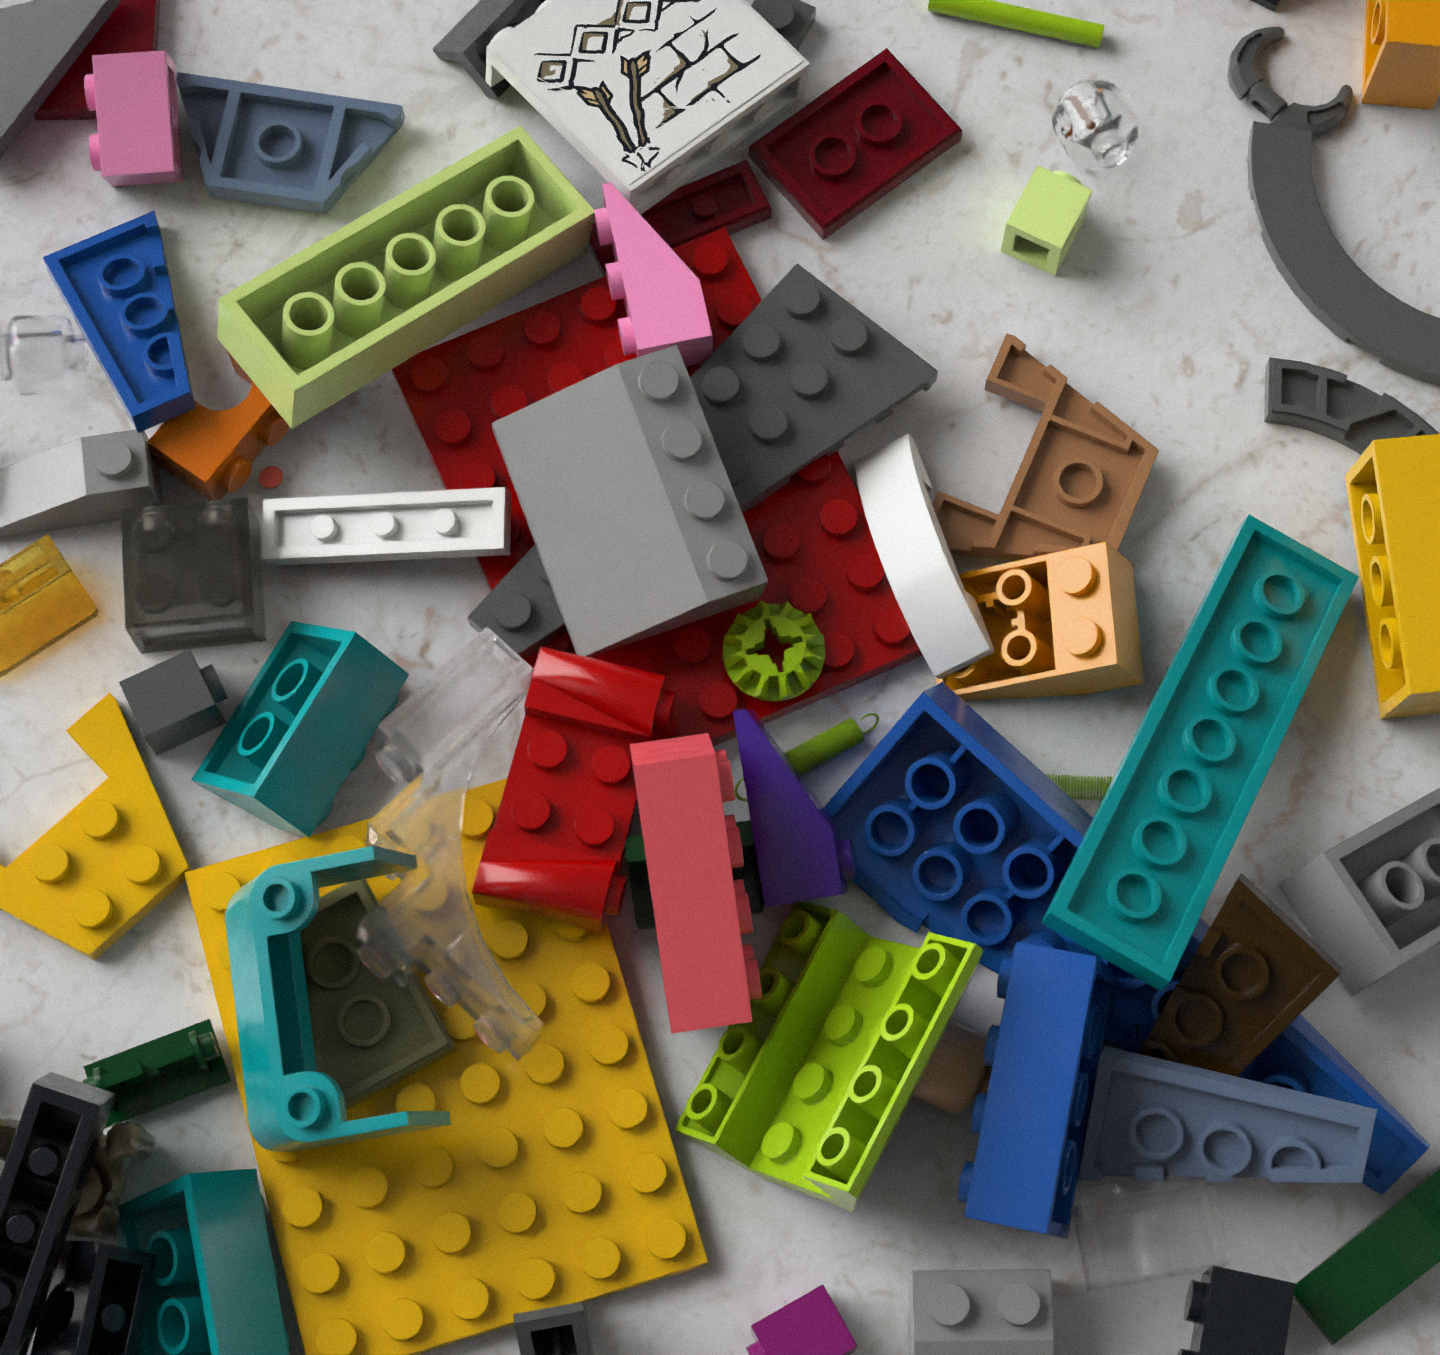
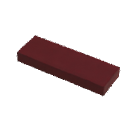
M744 160L677 188L642 213L641 216L672 249L723 227L726 228L730 236L771 219L772 208L748 161ZM593 222L588 247L604 277L607 276L605 264L615 262L612 244L600 246L596 224Z

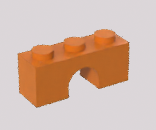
M228 351L227 353L235 373L252 385L247 397L239 405L227 410H211L195 401V409L163 422L147 441L160 467L215 505L220 502L227 492L234 493L243 486L252 471V462L266 445L272 447L277 444L289 428L286 421Z

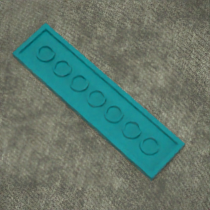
M1248 514L1239 526L1041 922L1042 924L1159 991L1171 981L1359 576Z

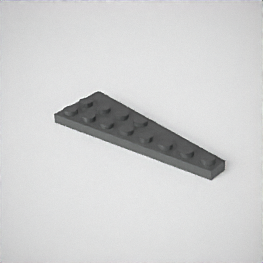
M797 263L690 379L743 514L788 484L790 477L826 454L828 457L842 448L845 440L874 421L878 424L893 414V408L923 389L925 392L929 390L937 380L938 370ZM536 545L526 553L468 616L469 625L516 664L538 651L540 646L544 647L567 631Z

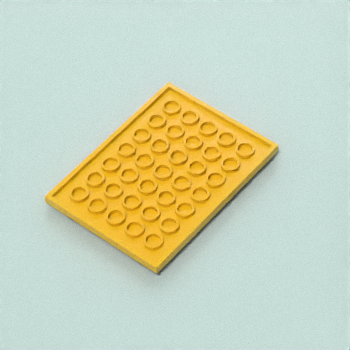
M507 778L314 834L310 838L304 837L184 872L305 1355H419L513 1326V1314L579 1302L584 1304L708 1265L607 922L602 936L590 933L569 923L531 912L475 905L472 895L474 881L488 832L493 830ZM369 846L416 855L418 869L368 878L366 881L456 1050L347 1109L346 1114L347 1121L404 1111H449L451 1125L294 1152H273L263 1148L254 1139L248 1121L225 924L226 908L231 897L237 890L263 871L278 864ZM346 883L319 888V896L322 897Z

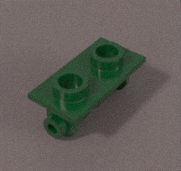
M210 1019L83 1066L87 1076L83 1083L116 1094L104 1129L111 1127L114 1122H125L231 1081Z

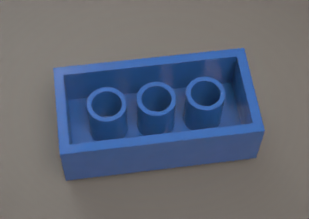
M1016 942L1013 959L1007 957L1003 959L997 980V997L1005 999L1000 1026L991 1025L984 1050V1064L992 1066L987 1094L978 1093L971 1119V1132L979 1134L974 1162H965L958 1187L959 1202L967 1203L964 1217L1068 1239L1088 1120L1116 975L1098 956Z

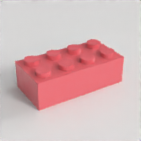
M709 733L630 744L671 1034L753 1022L750 1000L762 999L758 963L757 959L754 958L752 943L742 944L741 935L753 933L749 897L748 893H745L743 879L733 880L732 875L733 868L744 867L740 831L739 827H736L734 814L724 816L723 802L735 800L730 761L727 760L726 750H714Z

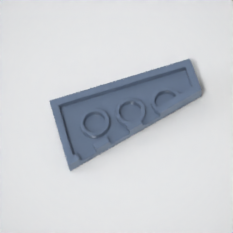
M1105 1046L1100 1054L1078 1181H1102L1104 1176L1135 1177V1181H1164L1165 1177H1205V1182H1233L1234 1177L1269 1178L1271 1182L1362 1183L1377 1109Z

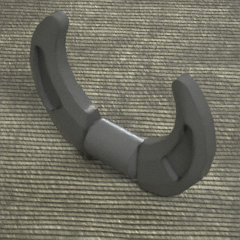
M1266 27L1257 29L1241 38L1229 57L1227 74L1229 85L1239 101L1247 97V101L1272 121L1270 124L1313 132L1312 136H1321L1338 127L1347 115L1352 102L1353 91L1351 86H1342L1338 95L1323 105L1309 106L1294 102L1288 106V103L1263 82L1265 76L1260 62L1261 54L1266 47L1282 40L1285 34L1284 29L1281 27Z

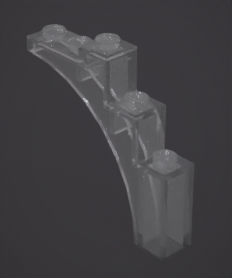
M486 627L377 726L374 752L377 753L375 756L377 763L392 780L399 784L407 781L409 785L368 822L365 846H376L416 855L418 869L384 875L390 880H395L399 877L402 881L358 922L356 944L360 947L357 950L359 958L372 973L383 980L390 975L402 988L423 971L427 975L424 978L425 983L431 992L447 1006L453 1007L457 1003L475 1020L473 1028L478 1036L491 1049L498 1053H502L506 1049L519 1061L537 1043L544 1023L509 985L482 938L466 891L461 849V830L464 800L473 771L497 728L527 695L534 669L491 629Z

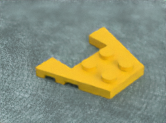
M110 692L66 730L75 743L108 778L7 867L0 863V910L94 961L186 880L184 872L192 870L164 804L156 791L141 751L133 738L124 712Z

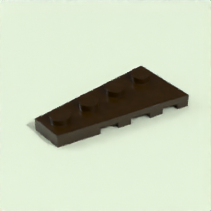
M1241 873L1138 1054L1237 1077L1341 974L1343 968Z

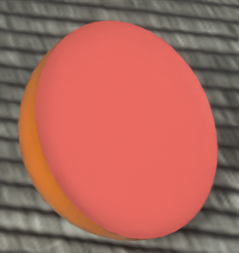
M269 466L260 472L258 480L264 488L275 489L282 483L283 474L278 467Z

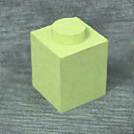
M1037 165L1006 223L1001 252L1055 276L1086 218L1092 189L1083 186L1071 174L1063 171L1052 172Z

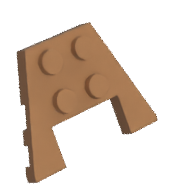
M1006 333L986 379L984 390L1040 411L1042 416L999 514L937 491L932 506L950 553L1027 559L1105 541L1118 551L1159 449L1098 401L1093 404L1067 384L1068 378L1051 364L1048 367L1044 366L1025 351L1026 344L1017 337Z

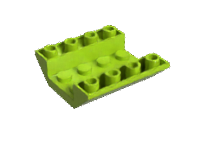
M802 901L795 902L789 915L783 921L779 934L759 969L762 999L750 1000L753 1022L729 1025L727 1031L722 1035L717 1050L700 1082L688 1098L686 1108L674 1130L765 1180L853 1212L977 970L984 950L976 943L928 932L920 948L873 937L839 910Z

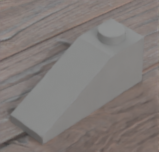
M134 429L80 437L0 468V538L144 517L150 511H164L159 465L147 443L149 438L145 431L138 433Z

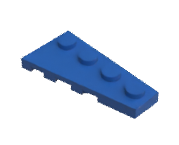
M155 210L43 257L52 281L138 433L196 408L161 230Z

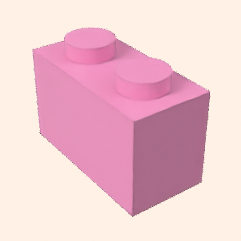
M165 50L92 55L93 74L85 75L84 89L89 111H96L98 134H90L89 154L93 170L101 171V177L112 187L184 182L175 62Z

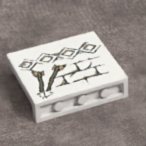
M545 0L538 7L535 14L514 28L506 27L502 29L487 45L485 82L490 87H493L505 78L608 183L611 182L641 215L803 99L810 62L745 0Z

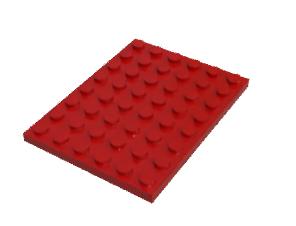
M725 227L672 248L700 279L712 331L713 353L762 301ZM607 276L421 351L391 369L444 489L506 487L512 494L510 555L476 557L491 591L535 545L492 430V423L607 368L636 358V354L624 356L617 319L627 317L624 299L612 301ZM703 364L686 367L689 377ZM838 451L828 457L826 454L790 477L788 484L743 513L769 581L758 600L591 657L667 676V690L676 692V699L668 729L657 728L654 741L709 733L714 747L737 737L733 711L742 709L753 710L761 722L766 724L923 656L887 579L867 523L860 494ZM760 601L766 604H782L788 601L793 608L800 610L804 614H811L820 633L824 635L825 660L822 671L808 690L792 699L773 702L749 696L733 683L724 666V635L728 632L738 613H745L754 608ZM766 629L764 648L755 651L758 656L769 655L772 664L776 663L778 673L782 672L784 651L792 648L793 645L790 643L780 644L776 639V635H772L771 629ZM568 631L544 646L545 648L576 654ZM539 650L523 660L531 679Z

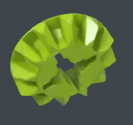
M760 601L754 608L745 613H738L728 632L724 635L723 661L730 679L740 690L756 699L774 702L797 697L815 683L822 671L825 660L824 635L820 633L811 614H804L800 610L793 608L788 601L782 604H766ZM766 629H771L772 635H776V639L780 644L790 643L793 645L792 648L784 651L782 672L778 673L776 663L772 664L769 655L758 656L755 651L764 648Z

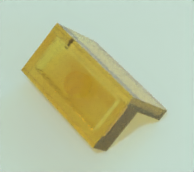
M48 534L0 564V678L81 627L99 613V609Z

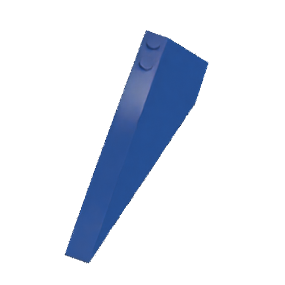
M943 682L923 691L824 806V809L838 827L839 839H851L857 871V878H852L851 880L896 922L917 933L923 925L934 934L976 943L984 950L979 964L999 974L1001 963L1005 957L1013 959L1016 942L1098 956L1041 923L1093 817ZM1201 917L1171 981L1161 991L1098 956L1116 973L1104 1039L1126 1051L1139 1052L1210 927ZM1301 1014L1237 1076L1377 1109L1362 1184L1381 1195L1430 1147V1144Z

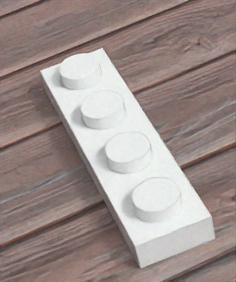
M506 487L263 499L261 560L269 566L510 555L512 494Z

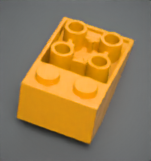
M1106 541L959 573L965 591L976 600L995 653L940 680L936 678L937 684L943 682L962 700L1087 695L1144 683L1133 564Z

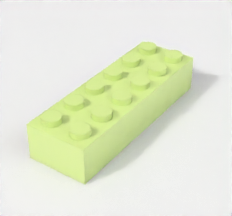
M520 125L218 298L217 339L290 428L293 429L587 252L595 218L594 209Z

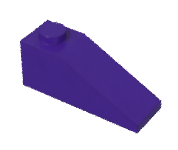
M750 709L733 711L765 907L845 894L848 892L846 879L857 878L851 839H839L838 827L756 713Z

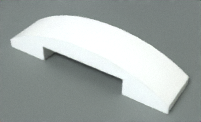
M908 433L856 460L855 471L858 489L876 550L903 616L933 675L940 680L995 653L976 600L963 587L932 506L928 492L933 490L914 438Z

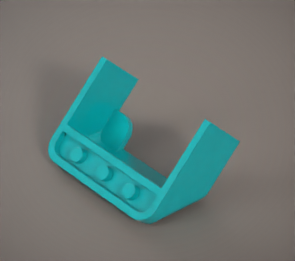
M369 846L278 864L263 871L237 890L231 897L226 908L225 924L248 1121L254 1139L263 1148L273 1152H294L451 1125L449 1111H404L347 1121L345 1099L339 1084L329 1075L317 1072L300 931L311 923L317 913L320 900L319 888L418 869L416 855Z

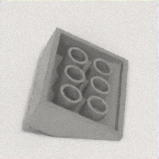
M677 345L616 364L492 423V430L577 655L593 657L756 601L761 596L769 581Z

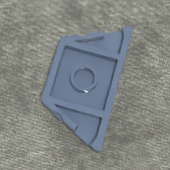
M178 72L176 78L192 139L198 154L205 186L209 196L215 198L327 214L403 126L405 119L402 105L181 72Z

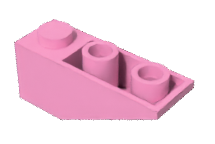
M611 182L602 184L604 208L594 209L595 224L600 246L612 244L615 262L605 264L612 301L624 299L627 317L617 319L624 356L636 354L637 358L677 345L686 367L703 364L713 354V339L700 279Z

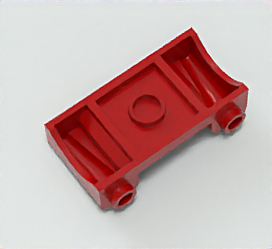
M540 646L524 703L525 717L493 830L488 832L474 881L472 895L475 905L531 912L554 918L590 933L603 936L608 914L618 916L620 913L627 885V877L620 876L619 872L626 849V837H629L638 804L630 744L654 741L657 728L668 729L674 709L676 692L667 690V676Z

